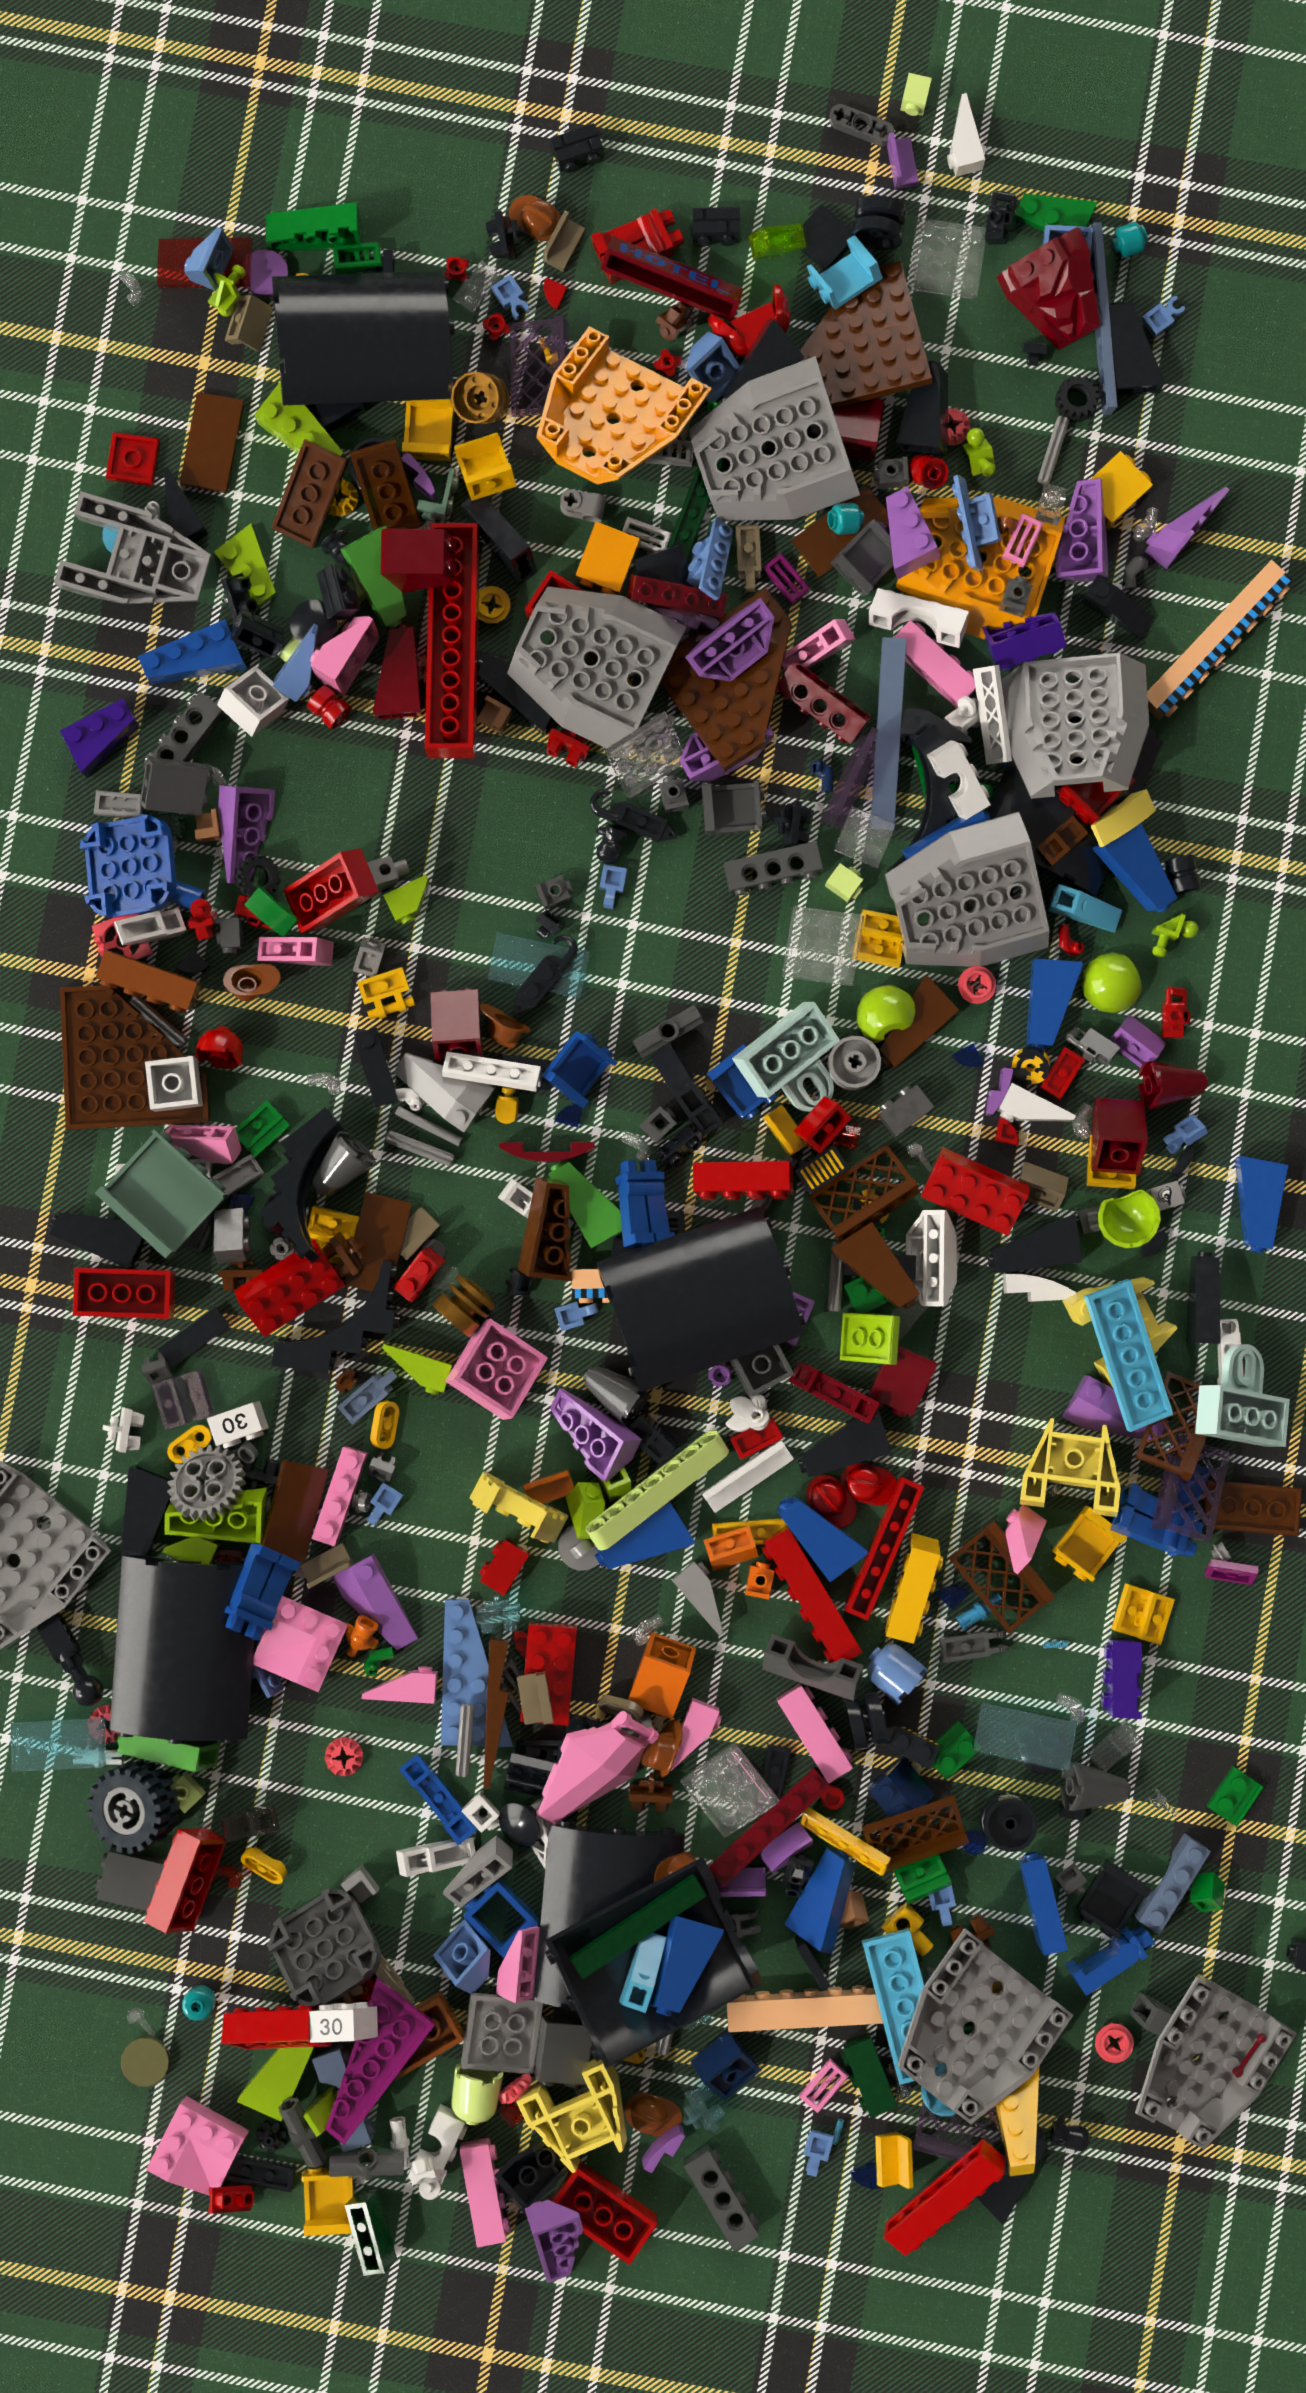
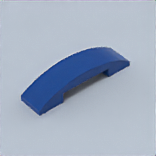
M418 1753L399 1768V1771L410 1785L416 1788L442 1821L443 1827L458 1846L478 1830L462 1812L463 1807L449 1788Z

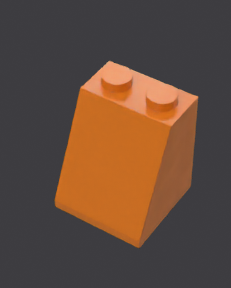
M651 1632L628 1700L637 1703L643 1709L653 1712L660 1717L673 1719L691 1672L696 1648Z

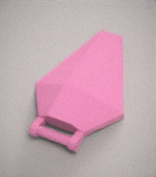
M622 1711L610 1723L599 1728L592 1727L588 1730L583 1729L566 1734L560 1749L562 1752L558 1763H554L543 1789L542 1795L544 1798L540 1808L536 1811L538 1815L556 1824L559 1820L568 1817L633 1778L645 1748L649 1743L652 1744L658 1739V1731L652 1727H645L632 1719L630 1714ZM628 1727L640 1736L636 1738L621 1728Z

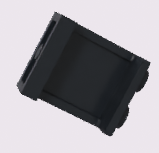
M1106 1858L1078 1902L1076 1909L1081 1913L1079 1917L1090 1925L1094 1922L1101 1927L1099 1930L1109 1938H1112L1114 1935L1120 1939L1122 1928L1143 1896L1147 1898L1151 1889L1148 1885Z

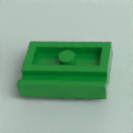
M267 1100L236 1128L239 1141L257 1158L285 1133L291 1125Z
M861 1277L843 1285L857 1314H865L889 1302Z
M959 1721L954 1723L935 1740V1742L944 1746L935 1768L947 1780L982 1749Z
M1232 1766L1206 1806L1238 1827L1260 1794L1263 1786Z
M939 1854L893 1870L908 1905L952 1885Z

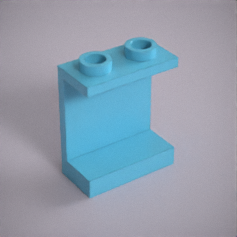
M855 235L847 240L851 254L819 274L811 264L807 266L810 274L808 281L814 290L818 289L825 304L829 302L835 310L883 279L877 261Z

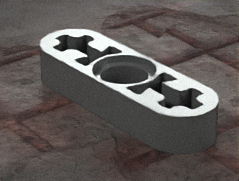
M843 104L833 106L830 111L829 123L834 129L881 147L887 146L889 133L894 132V127L891 123ZM839 113L844 114L843 118L840 121L836 120ZM850 116L853 117L851 126L848 125V122L850 121ZM859 120H864L867 122L868 128L863 131L858 130L855 127V123ZM872 125H875V130H873V134H870ZM883 130H886L887 135H885L884 138H881L880 133Z

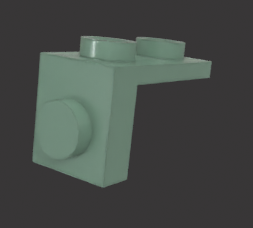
M454 469L449 470L442 504L424 500L418 501V515L422 516L423 520L435 522L436 519L446 522L448 514L452 515L454 501L451 498L453 492H457L459 478L456 477Z

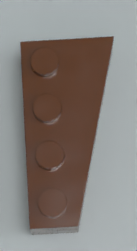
M536 1177L518 1270L528 1277L572 1281L569 1264L571 1262V1252L569 1251V1238L571 1237L570 1228H568V1217L570 1216L569 1185L558 1179Z

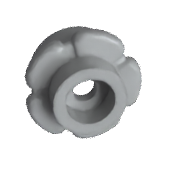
M278 1237L270 1247L271 1254L275 1255L277 1260H282L294 1252L293 1243H290L286 1238Z
M364 1490L354 1494L352 1507L355 1508L356 1513L369 1511L370 1501L372 1500L371 1494L364 1493Z
M1222 1542L1212 1545L1214 1549L1210 1552L1215 1560L1228 1561L1232 1559Z

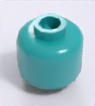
M1131 222L1118 227L1115 230V238L1111 239L1114 252H1119L1124 258L1143 252L1145 244L1148 243L1144 226H1139L1137 222Z
M853 502L836 504L828 512V526L837 535L857 533L860 526L864 523V513Z
M204 1985L192 1987L182 2001L184 2014L194 2021H201L207 2018L212 2013L216 2004L214 1992Z

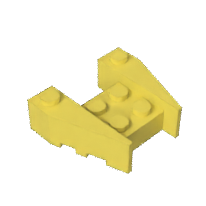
M1145 1277L1131 1279L1155 1354L1177 1330V1327L1167 1321L1158 1325L1142 1291L1155 1284L1154 1281ZM1113 1284L1082 1289L1073 1296L1063 1300L1072 1321L1081 1326L1092 1321L1084 1296ZM1102 1357L1095 1361L1094 1364L1103 1382L1113 1387L1104 1358Z
M1050 1418L1023 1475L1020 1504L1044 1508L1047 1482L1095 1489L1092 1514L1117 1517L1121 1488L1107 1426H1102L1101 1438L1053 1432L1054 1419Z
M486 1471L482 1473L470 1496V1499L473 1501L472 1504L486 1514L495 1505L497 1506L495 1509L497 1512L507 1517L509 1514L518 1517L517 1522L528 1528L531 1525L535 1526L530 1537L539 1539L547 1544L549 1542L555 1543L569 1516L550 1505L546 1506L506 1485L503 1480Z
M594 2059L585 2064L582 2075L590 2091L555 2106L546 2086L539 2083L530 2087L516 2101L527 2125L532 2130L535 2129L543 2138L542 2141L561 2157L560 2160L572 2173L576 2172L581 2161L579 2155L611 2141H614L620 2153L623 2152L627 2141L619 2076L614 2065L605 2069L601 2060L596 2062Z

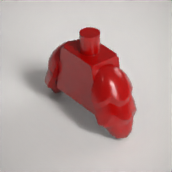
M774 284L773 305L771 302L730 321L729 325L713 314H710L707 320L713 330V334L723 338L732 354L745 356L770 318L775 319L783 331L787 333L790 326L791 313L788 310V298L785 296L781 285Z

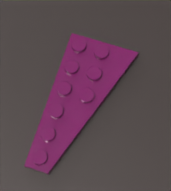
M379 1977L376 1980L368 2003V2007L377 2006L378 2037L355 2041L325 2128L326 2131L344 2145L435 2025L433 2020Z

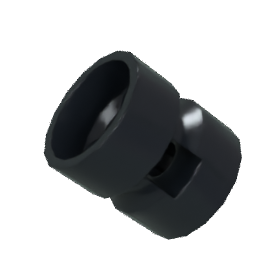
M1186 855L1164 862L1166 874L1172 878L1170 884L1176 895L1202 888L1200 876L1195 873L1197 864L1194 855Z

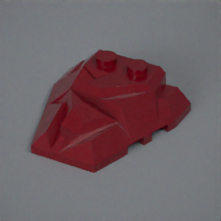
M1076 227L1060 237L1050 240L1010 265L1008 269L996 277L1006 298L1058 350L1067 347L1101 326L1098 300L1093 285V280H1095L1094 272L1091 271L1090 264L1091 251L1080 227Z

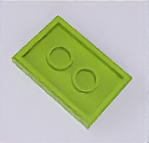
M843 1313L840 1360L897 1365L900 1316Z

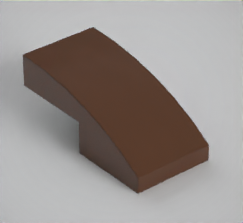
M1072 815L1036 848L1053 865L1083 839L1088 832Z

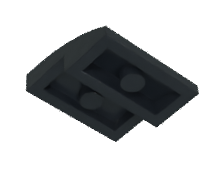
M681 544L658 552H652L633 560L637 575L692 586L687 582L689 570Z
M511 1753L504 1789L543 1797L542 1792L554 1763Z

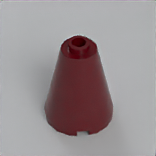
M1150 1061L1144 1062L1139 1071V1076H1143V1084H1138L1140 1099L1144 1102V1106L1149 1107V1109H1155L1203 1094L1208 1087V1077L1202 1070Z

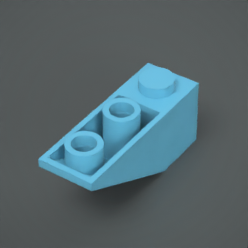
M1060 884L1054 888L1047 909L1049 912L1113 933L1116 931L1122 912L1121 909L1082 891Z
M653 1932L639 1941L619 1999L622 2005L646 2013L667 1937Z

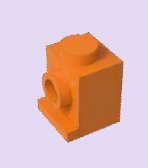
M756 1561V1565L750 1564L745 1595L769 1600L774 1576V1569L770 1568V1564ZM758 1576L765 1578V1582L761 1585L756 1583Z

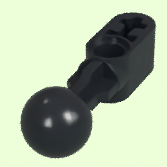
M58 1612L39 1624L37 1630L55 1662L61 1664L64 1671L72 1676L75 1682L72 1689L75 1701L82 1706H93L103 1696V1684L97 1677L87 1675L83 1668L84 1660L80 1655L81 1648L65 1618Z

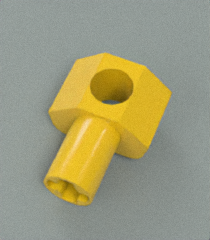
M908 1903L898 1907L881 1927L887 1934L909 1928L914 1949L921 1956L926 1955L933 1947V1943L919 1929L924 1919ZM904 1918L909 1921L905 1928L896 1927L900 1919Z

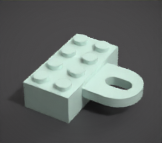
M803 1002L734 1056L732 1060L757 1097L769 1098L781 1088L794 1107L801 1111L811 1112L824 1096L829 1099L833 1096V1080L819 1057L837 1044L840 1039L816 1003ZM807 1077L811 1079L819 1092L815 1100H812L803 1088V1081Z
M1249 1344L1232 1346L1226 1352L1223 1359L1221 1385H1199L1195 1434L1264 1447H1286L1290 1399L1262 1394L1264 1363L1261 1354L1254 1346ZM1243 1356L1246 1360L1244 1378L1241 1375Z

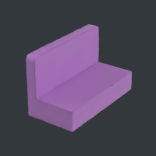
M894 132L889 133L887 149L895 190L918 186L919 181L911 137L895 139Z
M1131 1015L1125 1018L1121 1026L1109 1039L1120 1046V1053L1140 1068L1144 1062L1155 1061L1166 1045L1164 1040Z
M745 1866L724 1887L717 1881L721 1897L766 1896L765 1866Z

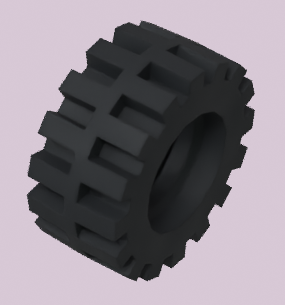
M1076 375L1075 378L1070 376L1068 380L1065 379L1055 397V407H1058L1057 412L1059 415L1063 414L1064 417L1070 418V422L1075 420L1082 422L1083 419H1088L1095 411L1099 402V389L1097 386H1094L1095 382L1093 380L1088 381L1087 376L1081 378V375ZM1071 391H1080L1086 396L1087 402L1082 407L1073 406L1068 401V394Z
M266 856L248 857L239 863L240 866L236 868L237 875H235V879L238 882L236 886L240 887V892L246 894L249 898L258 888L253 886L249 879L250 871L255 867L263 869L266 873V882L262 887L270 895L274 894L273 892L279 888L277 885L281 882V879H279L281 873L277 871V864H274L273 860L266 858Z

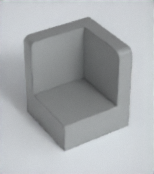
M363 1865L343 1879L341 1883L346 1892L350 1890L360 1903L371 1895L377 1894L380 1889Z

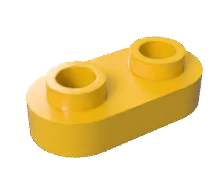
M384 1400L378 1403L375 1408L370 1440L372 1445L377 1448L388 1449L394 1443L399 1418V1408L396 1403Z
M196 1425L190 1428L169 1445L167 1453L170 1460L175 1463H184L181 1457L190 1458L189 1451L192 1450L197 1454L200 1446L202 1449H205L212 1441L211 1430L204 1425ZM199 1432L204 1434L203 1441L197 1439ZM180 1446L185 1449V1453L182 1456L177 1452Z
M257 1847L247 1848L241 1856V1862L246 1868L273 1884H281L287 1875L285 1865L281 1861L274 1860Z

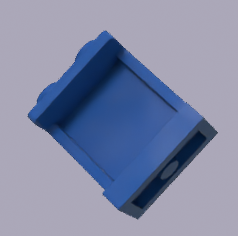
M576 1031L541 1076L572 1102L584 1108L589 1102L584 1097L607 1066L611 1064L615 1067L617 1062L612 1059L614 1054L604 1046L599 1048L596 1045L597 1040L587 1032L583 1035Z
M743 1044L709 1071L706 1076L741 1120L745 1117L750 1120L760 1112L758 1107L764 1102L767 1105L770 1104L778 1095L775 1092L769 1098L757 1097L732 1060L734 1056L746 1048Z

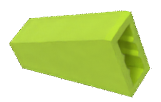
M314 2047L277 2048L242 2090L237 2102L282 2121L283 2118L278 2107L281 2106L285 2099L292 2098Z

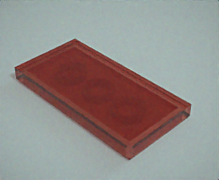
M250 237L228 238L235 249L223 276L228 278L232 273L231 269L233 266L240 265L245 269L246 275L243 279H239L236 282V287H251L252 240ZM206 238L159 239L157 286L159 288H204V286L190 281L184 272V266L187 258L191 257L193 250Z

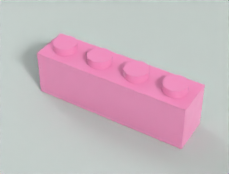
M910 620L894 637L907 638L905 662L957 709L960 698L963 696L970 697L976 691L974 673L970 670L965 671L960 666L961 662L954 655L950 654L949 656L943 650L944 647L941 643H937L935 638L931 639L925 634L926 630L921 624L917 622L914 624Z
M349 1446L342 1448L312 1539L332 1546L338 1544L352 1504V1498L356 1492L369 1453Z
M798 1683L776 1697V1700L829 1784L853 1769L850 1762L854 1759L846 1747L841 1749L837 1742L841 1738L834 1727L829 1729L826 1725L825 1720L828 1717L821 1706L816 1708L811 1701L815 1697L808 1686L803 1688L802 1684Z
M490 2137L461 2142L460 2156L477 2247L506 2242L507 2233H510V2222L508 2217L504 2218L503 2209L506 2208L505 2195L500 2193L499 2183L494 2177L499 2170L495 2169L494 2160H497L495 2144L491 2145Z

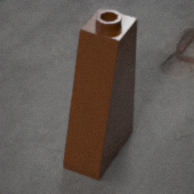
M928 975L924 977L911 997L915 1003L916 1012L912 1025L904 1030H891L879 1049L881 1063L886 1068L889 1066L892 1069L896 1068L959 1011Z
M872 1222L831 1248L832 1253L898 1309L904 1306L907 1310L918 1302L916 1298L920 1293Z

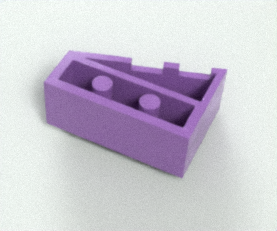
M908 486L886 497L893 565L897 579L941 558Z

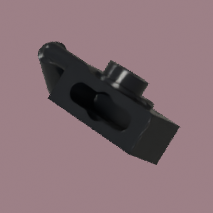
M997 190L992 194L985 232V240L989 245L1007 244L1008 232L1015 230L1017 197L1013 193ZM997 201L1010 203V207L1009 205H997Z

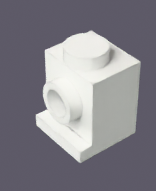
M482 1791L476 1794L462 1809L464 1815L481 1833L486 1828L490 1831L499 1822V1811L484 1796ZM485 1808L488 1814L485 1816L480 1815L479 1809Z

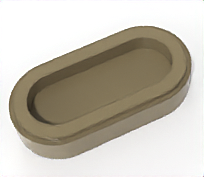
M602 1695L598 1702L600 1710L610 1716L616 1717L620 1712L625 1711L631 1715L632 1719L638 1722L644 1714V1710L640 1705L619 1697Z

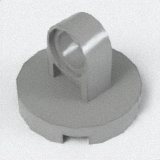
M574 1525L568 1526L561 1534L558 1542V1551L562 1561L568 1567L578 1571L589 1570L599 1564L594 1556L597 1554L593 1541L591 1539H578Z

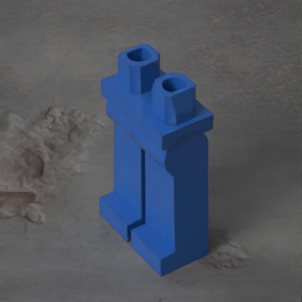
M627 1160L620 1163L621 1175L616 1177L615 1180L616 1185H619L618 1192L624 1248L642 1247L675 1236L674 1232H670L664 1199L665 1186L662 1180L665 1179L664 1172H658L656 1161L647 1160L641 1162V1172H637L635 1160Z
M1131 1483L1122 1488L1117 1517H1114L1110 1530L1168 1552L1170 1556L1175 1557L1181 1554L1191 1557L1196 1553L1197 1544L1188 1540L1189 1534L1195 1537L1200 1535L1204 1524L1194 1518V1512L1190 1510L1186 1512L1180 1507L1173 1506L1141 1490V1486Z
M251 1543L243 1569L231 1597L230 1606L227 1605L224 1611L229 1614L225 1627L240 1633L244 1622H248L249 1625L245 1636L259 1641L265 1629H272L274 1623L271 1622L277 1613V1606L293 1571L297 1572L301 1562L263 1545Z
M1141 1924L1131 1931L1124 1927L1121 1930L1122 1936L1120 1939L1114 1936L1109 1945L1081 1963L1076 1964L1073 1959L1065 1963L1072 1977L1086 1996L1132 1966L1139 1958L1144 1960L1148 1957L1145 1950L1155 1945V1942Z

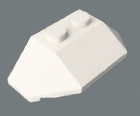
M923 1210L920 1217L906 1234V1255H917L915 1280L911 1281L920 1293L917 1299L921 1306H946L957 1283V1233L947 1210Z

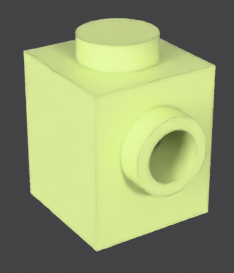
M912 73L908 74L901 111H905L912 116H923L932 78Z
M840 863L827 880L825 887L848 902L851 897L856 899L863 890V887L860 886L863 879L860 877L861 873L853 867L846 868Z
M187 1771L182 1776L177 1773L172 1778L174 1783L169 1785L171 1790L177 1789L178 1796L174 1797V1802H180V1809L184 1813L206 1793Z

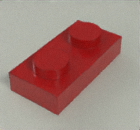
M1064 1047L1039 1088L1054 1098L1061 1100L1085 1059Z
M771 1416L767 1427L763 1430L749 1428L734 1435L730 1440L739 1458L742 1460L782 1439L783 1436Z

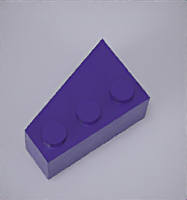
M1055 612L1025 618V623L1012 625L1011 621L1003 622L1004 627L990 629L989 625L982 627L988 651L994 664L999 665L1000 670H1009L1022 662H1031L1039 656L1054 654L1060 651V649L1067 647L1061 623Z
M122 698L59 731L80 772L88 778L92 771L101 762H104L108 758L107 756L117 746L119 747L139 724L129 704Z
M1109 1638L1108 1644L1104 1646V1658L1107 1659V1668L1103 1669L1102 1678L1103 1683H1106V1691L1102 1692L1101 1706L1105 1707L1104 1710L1113 1718L1142 1719V1712H1138V1697H1142V1689H1139V1677L1142 1674V1643L1138 1640Z

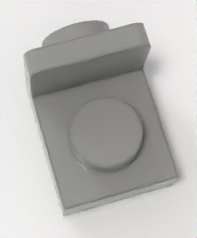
M363 937L353 971L370 977L376 976L385 944L376 938Z

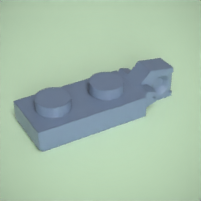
M394 1369L384 1376L379 1372L338 1405V1409L354 1425L390 1394L389 1392L393 1390L390 1384L399 1375Z

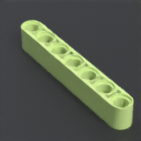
M711 1430L703 1434L587 1525L586 1532L597 1549L601 1551L610 1548L728 1455L729 1449L716 1430Z

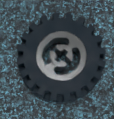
M145 1760L127 1762L103 1773L104 1775L96 1779L95 1782L97 1784L91 1787L89 1793L94 1796L87 1798V1805L92 1806V1809L87 1811L88 1818L93 1817L94 1823L90 1824L92 1830H99L100 1833L96 1837L100 1841L106 1839L107 1843L105 1846L109 1849L117 1846L116 1852L123 1853L127 1851V1854L135 1853L163 1840L174 1829L175 1826L172 1823L178 1821L179 1817L174 1811L180 1809V1802H174V1797L178 1796L177 1789L171 1790L169 1785L174 1782L170 1777L164 1779L163 1775L166 1772L162 1768L154 1770L156 1764L152 1762L145 1764ZM124 1793L126 1798L120 1801L121 1796ZM140 1816L138 1822L136 1823L134 1821V1818Z

